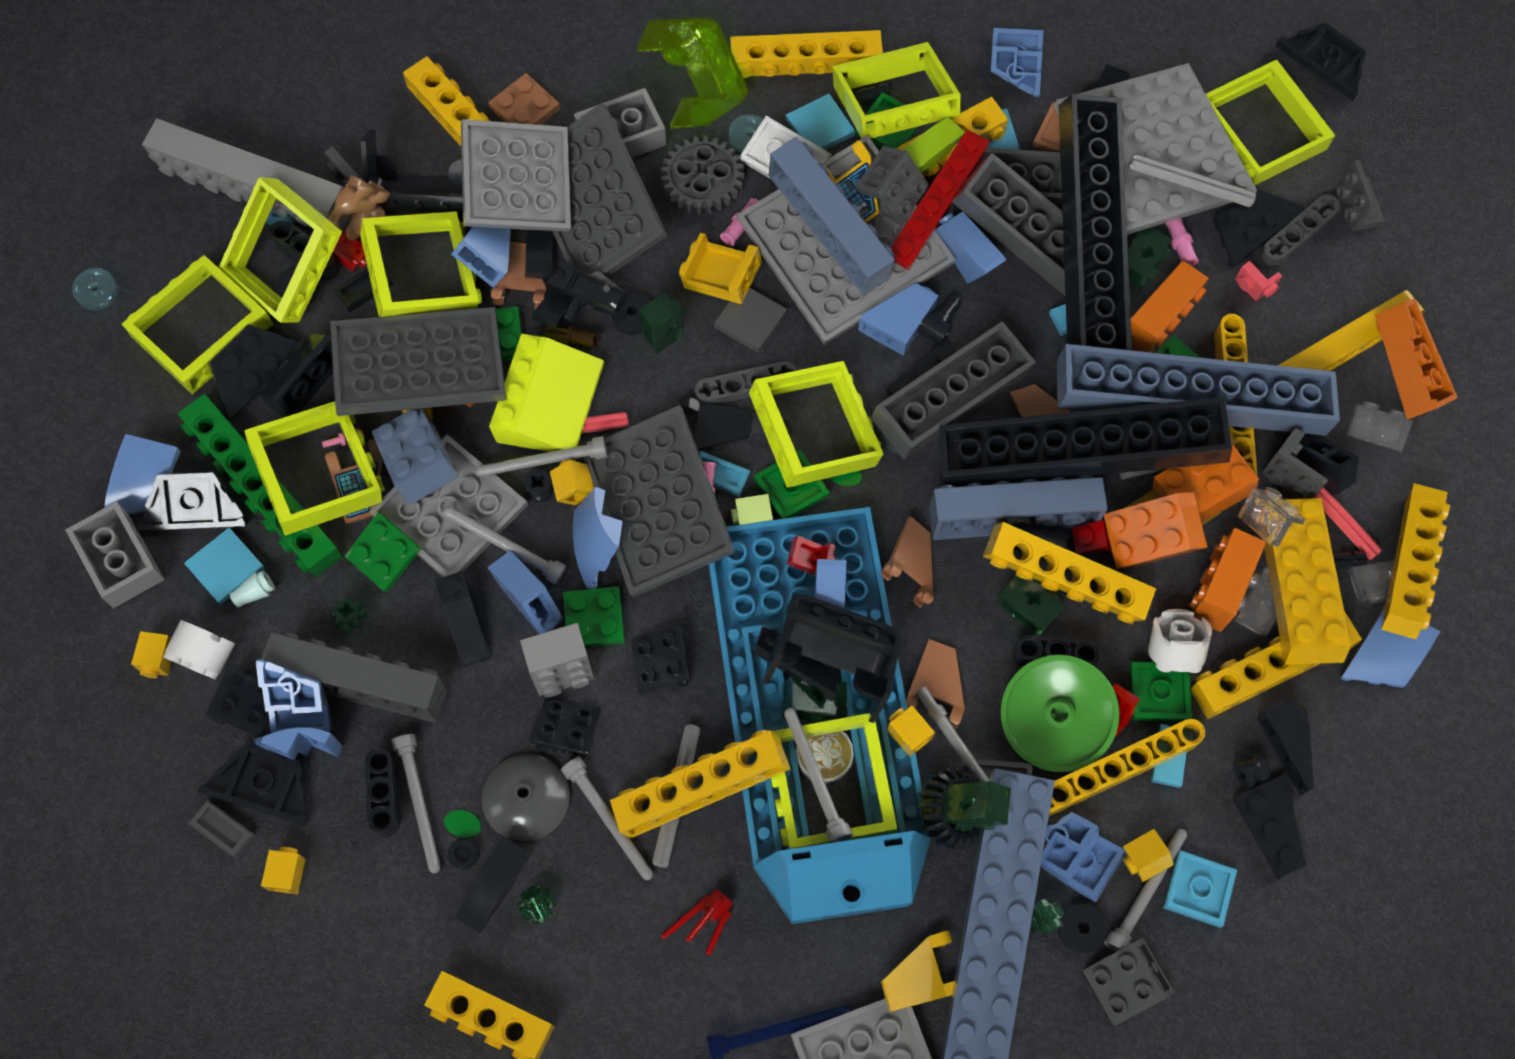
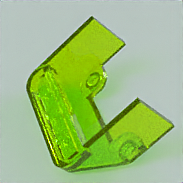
M710 18L648 21L637 46L638 52L661 51L664 59L669 64L686 66L699 96L682 98L669 124L671 129L707 126L743 103L748 94V87L721 27L716 21Z

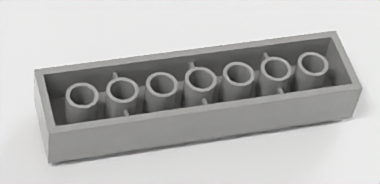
M157 118L142 143V146L149 153V158L158 164V169L165 175L171 177L173 175L180 176L187 183L204 185L206 189L213 193H218L219 191L226 193L228 197L238 202H241V200L249 201L259 177L276 178L326 219H329L330 213L335 207L336 196L343 188L341 185ZM276 198L272 207V212L275 215L284 219L288 215L292 216L299 224L310 227V225ZM352 214L341 216L337 228L342 231L341 235L346 231Z

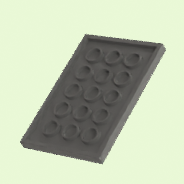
M600 103L567 127L571 229L569 232L553 231L567 263L576 266L577 270L588 275L600 271L604 276L608 277L668 236L607 106Z
M495 307L330 321L337 416L506 400Z
M680 405L605 438L608 458L596 460V457H583L585 464H588L593 486L605 490L602 514L623 521L619 547L615 553L629 594L632 597L736 553L686 416Z

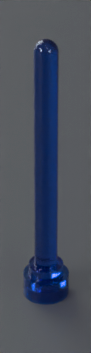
M842 1005L728 1038L725 1035L719 1037L718 1034L708 1036L706 1041L711 1059H724V1055L729 1054V1050L804 1030L851 1012V1008L847 1005Z

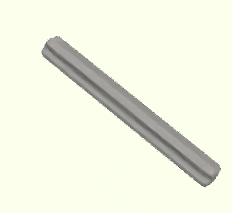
M1134 154L1129 163V168L1247 207H1251L1255 201L1256 193L1139 154Z
M691 724L685 726L675 768L681 765L689 766L693 764L700 727ZM676 788L669 792V800L675 797ZM679 818L661 825L654 852L653 865L661 868L668 867Z

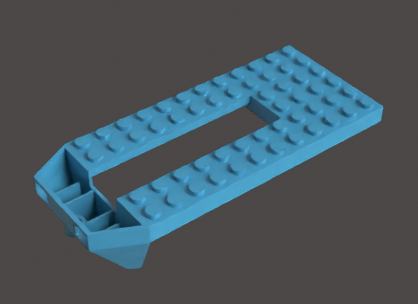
M870 507L726 527L736 553L713 562L708 566L735 742L742 743L749 740L752 734L761 730L776 731L789 728L784 715L785 710L788 708L783 671L776 668L769 684L762 683L768 662L754 654L762 627L775 631L779 630L787 606L794 595L806 594L814 597L815 575L787 564L794 537L800 536L822 546L828 543L834 544L833 554L835 555V560H847L844 609L892 626L884 580L881 575L882 569ZM898 659L891 696L875 721L897 824V833L790 849L789 846L783 847L780 829L786 828L784 816L778 817L775 799L781 798L779 787L773 788L770 778L742 790L753 869L791 924L910 907L913 903L931 839L928 837L929 831L922 829L924 820L918 818L922 814L921 808L917 806V804L922 802V798L918 794L922 792L916 753L909 757L887 731L891 722L889 720L890 716L900 708L907 710ZM841 669L840 677L847 717L870 713L873 699L859 694L853 686L854 674ZM863 727L851 729L850 735L866 825L882 823ZM794 740L781 742L791 769L786 771L785 774L797 838L807 837L809 833ZM753 753L749 757L748 765L756 761L757 753ZM847 886L856 887L860 892V898L855 902L846 901L843 897V889Z

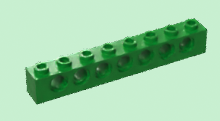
M205 394L177 413L183 420L180 427L189 438L194 435L197 437L199 442L196 443V446L206 457L210 454L215 459L212 462L213 466L222 476L226 473L230 476L232 480L228 482L238 495L242 492L246 495L248 499L244 501L254 514L260 512L263 515L262 524L271 534L275 531L279 534L281 538L278 540V543L288 554L291 551L296 554L298 558L294 561L304 573L310 571L316 578L342 558L335 545L317 525L286 536L284 535L274 509L268 510L272 503L248 444ZM213 426L211 431L204 433L208 427ZM230 445L227 450L220 452L222 447ZM246 464L242 470L236 471L238 466ZM277 479L290 513L294 514L303 511L304 509ZM262 483L259 489L252 490L254 485ZM313 541L309 548L301 549L305 542Z

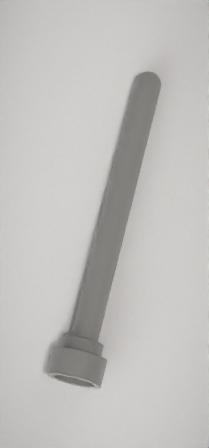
M604 436L592 438V441L587 442V445L481 465L476 467L475 474L478 477L585 456H590V458L596 457V460L608 458Z
M446 507L443 510L444 517L507 552L511 551L517 558L543 571L542 575L546 576V580L556 585L561 579L567 567L565 564L557 560L555 562L552 560L548 562L451 507Z
M787 708L784 712L785 718L828 821L826 825L828 840L830 843L845 841L853 836L850 826L838 816L796 711L793 708Z
M414 734L401 735L391 740L394 752L398 753V757H402L428 869L431 873L435 874L440 871L441 867L413 756L416 753L417 743Z
M581 757L574 758L561 768V772L567 780L571 779L573 783L576 782L641 877L644 880H650L653 877L651 868L630 838L619 832L614 815L587 778V771L585 770L587 766Z
M1178 829L1167 846L1172 860H1174L1187 838V832L1184 829ZM1168 868L1146 881L1121 926L1109 932L1104 944L1110 950L1117 952L1131 944L1130 934Z

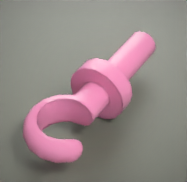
M354 428L355 431L360 430L364 438V432L359 428ZM341 432L338 433V437L321 442L323 448L336 444L345 446L347 440Z

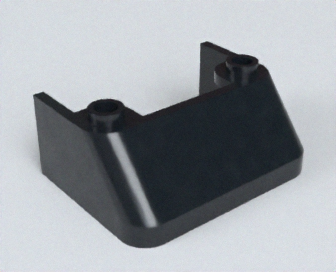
M370 129L360 141L363 180L366 183L372 181L390 193L387 201L377 203V205L384 209L386 217L457 212L459 222L463 221L462 149L461 159L453 161L449 167V178L399 175L398 164L394 158L389 155L377 154L375 129Z
M796 594L791 598L772 645L762 683L769 684L778 665L784 667L796 665L802 654L853 673V686L859 694L873 699L868 721L874 723L891 696L901 636L890 625L806 594Z

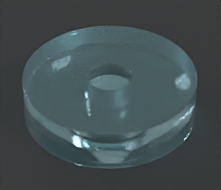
M747 114L737 117L729 127V142L737 152L742 154L752 136L745 134L751 133L754 135L763 119L756 115Z
M91 268L83 271L75 278L72 285V294L83 308L96 311L104 309L114 302L118 294V285L108 271L101 268Z

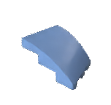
M994 28L991 73L1039 98L1044 30Z
M125 434L111 473L104 508L117 501L128 514H143L146 509L147 499L152 494V486L156 476L159 473L173 471L181 452L178 447Z
M594 487L574 510L573 517L574 551L578 568L587 589H596L598 572L606 571L611 558L619 547L623 522L602 514L605 490Z
M1384 606L1340 679L1344 681L1351 679L1368 681V684H1387L1392 687L1404 688L1424 660L1440 631L1429 625L1427 630L1422 629L1417 639H1412L1381 630Z
M256 660L259 688L262 687L265 712L269 711L271 733L290 728H314L323 731H330L332 729L328 701L319 681L265 660Z
M314 728L284 729L255 738L251 743L254 747L278 753L292 760H295L298 753L307 756L312 746L336 757L339 756L343 749V746L331 733Z
M1071 812L1061 818L1057 824L1047 826L1040 867L1075 891L1097 902L1126 854L1123 848L1099 836L1097 825Z

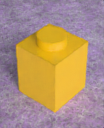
M570 459L561 462L560 466L550 471L557 502L577 505L594 488L588 464Z
M140 631L131 663L140 671V675L148 678H157L158 675L169 676L172 661L163 656L171 637L169 635Z
M910 706L907 710L900 708L889 718L891 722L887 731L909 757L933 739L934 730L913 706Z
M1155 829L1123 846L1126 858L1123 859L1124 864L1131 875L1137 873L1142 882L1174 865L1170 851Z
M280 847L279 851L269 850L261 886L268 891L298 895L306 859L297 854L298 850L295 848Z

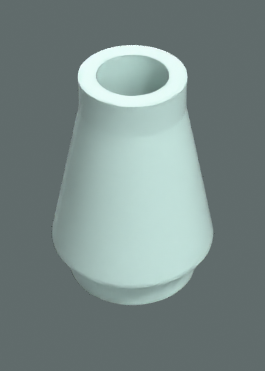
M262 570L259 573L254 572L229 595L235 606L239 608L250 602L270 596V592L275 590V586L268 574Z

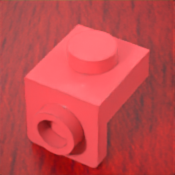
M1249 261L1241 267L1235 280L1243 291L1247 292L1257 301L1263 296L1270 297L1278 290L1279 286L1277 284L1282 275L1278 272L1267 280Z

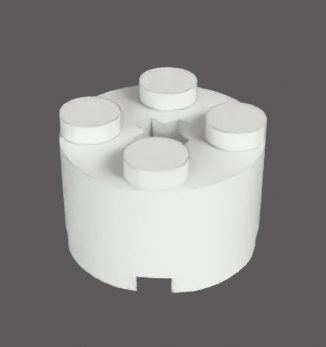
M1169 609L1163 611L1159 618L1156 616L1153 621L1148 646L1149 656L1156 663V668L1162 672H1200L1206 661L1212 627L1203 617L1202 621L1194 617L1193 612L1183 609Z
M180 620L163 657L216 680L235 643Z

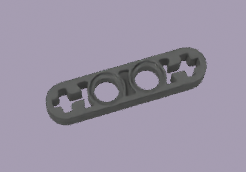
M1326 194L1307 207L1267 241L1261 251V258L1264 263L1277 266L1286 260L1336 216L1340 209L1339 200L1333 195ZM1330 206L1331 209H1327L1322 215L1319 213L1322 207ZM1311 218L1316 226H1306L1303 223V219ZM1294 233L1298 237V241L1290 242L1285 234ZM1281 245L1282 248L1278 254L1272 255L1270 251H1275Z
M784 361L706 378L696 384L695 398L700 402L716 405L750 397L749 391L753 385L752 379L755 376L769 377L771 376L770 373H773L774 376L781 374L782 371H786V373L797 371V368L791 362ZM735 381L740 384L741 388L736 392H730L725 386L728 382ZM720 384L722 392L721 395H719L718 385ZM708 388V390L711 392V396L706 397V395L703 393V389Z

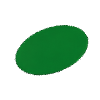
M860 471L830 477V479L842 486H855L861 482L862 475Z
M451 811L444 818L446 829L458 837L470 838L477 835L481 830L479 819L468 811Z

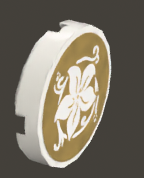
M841 731L808 737V743L824 782L830 783L843 778L851 768L854 757L853 744L847 734ZM797 747L796 758L799 768L810 779Z

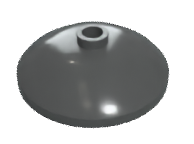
M534 754L516 755L501 762L489 774L482 791V808L491 827L501 836L517 842L537 841L550 835L561 825L570 805V789L561 769L549 759ZM522 789L529 790V794L525 798L518 796Z

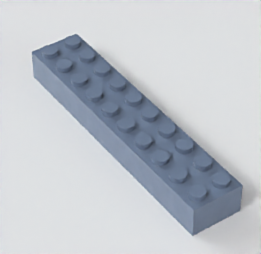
M1066 344L1057 358L1058 409L1089 411L1225 397L1229 426L1293 432L1297 428L1306 434L1327 435L1340 421L1335 371Z
M997 768L991 771L940 1059H1008L1055 780Z

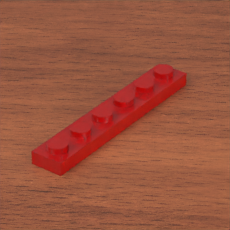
M968 129L966 130L890 249L894 254V263L908 271L910 270L939 225L940 220L950 208L951 201L965 184L989 147L990 141Z

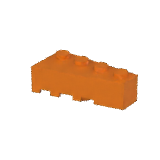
M1182 261L1130 319L1132 351L1152 353L1156 348H1160L1168 337L1167 334L1169 332L1173 333L1181 322L1180 318H1186L1194 307L1192 303L1194 301L1199 303L1207 292L1204 286L1209 278L1185 261Z
M1411 299L1375 314L1376 325L1383 339L1407 420L1435 410L1457 399V394L1416 299Z

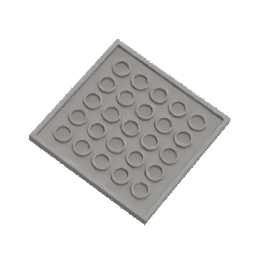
M1189 63L1079 93V95L1121 98L1127 234L1232 203V201L1129 168V163L1134 154L1167 163L1255 193L1257 192ZM1067 97L1057 99L1053 105L1058 116V105L1061 104Z
M867 135L860 139V141L869 152L872 163L879 151ZM852 145L822 162V164L829 169L835 180H837L861 161L853 152ZM779 189L737 214V220L754 245L759 247L761 255L824 345L857 325L860 317L865 312L914 283L921 285L953 265L956 261L940 236L934 231L909 271L893 263L889 279L863 297ZM877 198L879 215L867 224H871L874 227L879 241L891 248L917 208V204L904 223L899 225L896 224L882 202Z

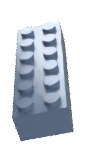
M796 136L770 154L768 176L863 297L888 280L894 263L892 250L886 244L883 245L879 241L874 227L863 221L858 207L854 203L850 204L844 197L845 193L838 183L834 184L828 177L829 173L826 167L821 162L817 163L813 158V153L807 143H801Z
M1091 475L1081 476L1072 480L1056 477L1043 482H1038L1036 479H1028L1022 483L1010 484L1009 481H1000L994 485L984 486L981 483H971L966 487L943 485L938 489H934L929 506L932 540L990 536L994 525L1002 522L1007 524L1030 523L1074 528L1101 521L1107 511L1103 477L1094 478Z

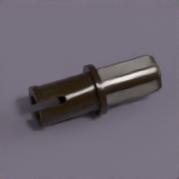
M546 326L544 332L546 338L566 343L569 347L577 345L595 349L599 339L598 332L579 330L575 326H570V328L558 326L556 330Z

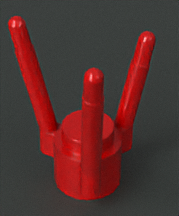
M714 890L710 896L705 894L702 900L661 935V938L666 939L703 908L702 912L704 915L687 935L686 941L690 942L709 919L714 922L720 919L706 950V955L709 956L720 937L725 923L732 915L728 910L733 903L717 890Z

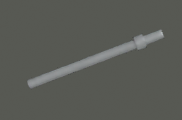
M926 687L921 688L916 694L929 711L927 713L933 724L937 723L969 772L972 773V776L979 779V786L985 788L984 794L987 796L988 777L947 719V712L943 706L936 703Z

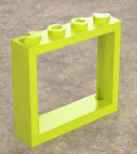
M928 42L832 66L833 87L861 138L868 135L871 139L941 121L946 117L960 116L961 94ZM925 70L940 96L865 115L851 89Z
M1277 59L1206 93L1254 186L1327 150L1335 137V134ZM1266 84L1310 143L1260 167L1216 108Z
M259 177L243 210L240 221L233 232L232 239L224 253L219 269L280 323L300 322L342 231L279 179ZM276 198L314 229L283 298L245 267Z
M457 212L362 218L360 237L378 317L477 309L478 304H481L480 289H476L474 283L476 281V274L458 259L456 261L465 296L392 302L377 236L449 231L453 249L455 250L465 235L464 224L459 222Z
M205 255L194 261L177 278L172 279L164 289L152 296L145 305L130 314L127 320L122 323L129 335L192 395L213 377L207 362L246 324L266 331L274 325L267 312ZM212 275L245 305L251 313L182 370L143 332Z
M844 361L755 379L749 395L787 488L876 467L883 456V451L880 447L882 443L880 440H877L872 420L864 410L862 397L857 393L853 384L852 374H849ZM832 383L862 454L802 468L773 395Z
M335 401L244 430L247 444L285 536L382 503L381 492L385 491L380 475H374L372 469L375 468V464L370 452H364L362 446H365V441L361 431H355L353 424L356 423L354 415L337 416ZM339 422L367 489L291 514L264 446Z
M870 713L802 726L806 738L863 727L882 823L850 828L853 836L845 841L897 833V824L876 722L871 723L868 721ZM790 728L772 731L779 736L781 742L794 740ZM784 772L772 777L773 788L779 787L781 797L780 799H775L778 817L784 816L786 828L780 829L783 847L789 846L790 849L830 843L826 833L797 838L786 774Z

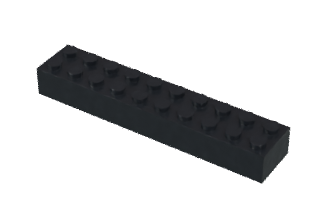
M1071 94L1058 105L1067 344L1132 351L1121 98Z
M1225 397L939 426L944 485H953L954 487H966L971 483H981L984 486L994 485L1000 481L1021 483L1028 479L1042 481L1051 480L1056 477L1073 478L1085 475L1094 476L1230 463L1232 453Z

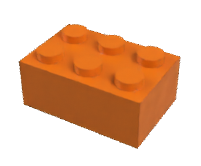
M1232 444L1230 463L1169 468L1154 477L1152 490L1159 498L1175 493L1194 492L1201 523L1255 493L1259 478Z
M1194 492L1175 493L1104 514L1116 569L1135 567L1207 548Z
M1236 528L1228 536H1222L1219 544L1215 545L1209 559L1212 561L1209 567L1204 570L1199 583L1202 585L1199 591L1195 592L1189 607L1193 608L1192 612L1195 618L1202 621L1203 617L1213 629L1222 632L1237 614L1266 541Z

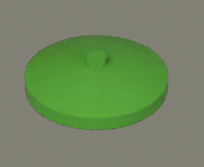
M1051 655L1028 663L1014 675L1003 695L1001 721L1007 740L1025 761L1047 771L1070 772L1092 764L1110 747L1118 729L1119 705L1110 682L1095 666L1073 656Z

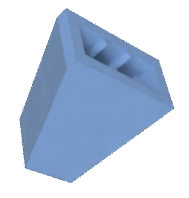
M951 212L940 220L941 226L935 229L955 257V265L967 284L1006 261L1004 255L964 212L956 216Z
M472 227L451 255L494 288L508 272L511 229Z
M914 283L862 314L858 331L904 356L919 334L918 329L928 312L933 313L939 295L935 294L929 287Z
M511 551L488 567L498 585L539 634L549 632L564 620L545 586Z
M817 559L815 598L842 608L845 607L847 560Z

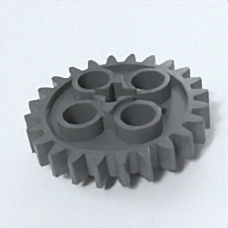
M696 136L693 139L694 143L684 139L683 147L675 144V152L668 151V159H663V167L661 168L662 186H664L665 195L670 194L671 202L678 200V208L686 204L689 213L695 207L698 214H701L703 208H706L708 213L711 214L712 207L715 206L721 211V203L730 206L731 198H738V191H742V182H744V164H741L740 155L735 156L734 147L727 150L726 141L718 145L716 137L712 142H708L707 136H704L702 142H699ZM703 189V190H706V191H704V192H699V191H697V190Z

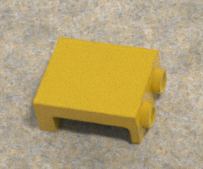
M700 233L697 240L691 244L690 254L686 262L684 261L680 266L679 275L684 288L742 304L762 264L759 247L748 245L746 251L743 252L710 243L706 234Z

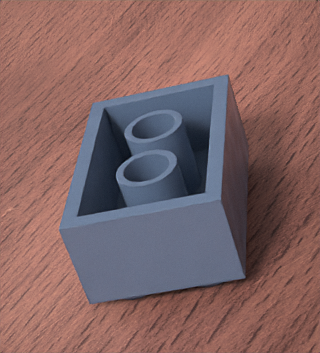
M423 408L411 409L372 431L393 484L409 505L458 478L437 429Z

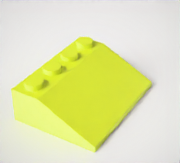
M521 334L504 383L506 400L498 401L489 426L496 442L547 452L577 447L604 366V360L549 338Z

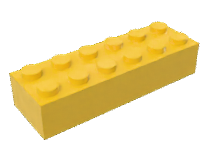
M1322 498L1264 500L1259 522L1263 541H1266L1264 550L1284 663H1344L1351 648V642Z

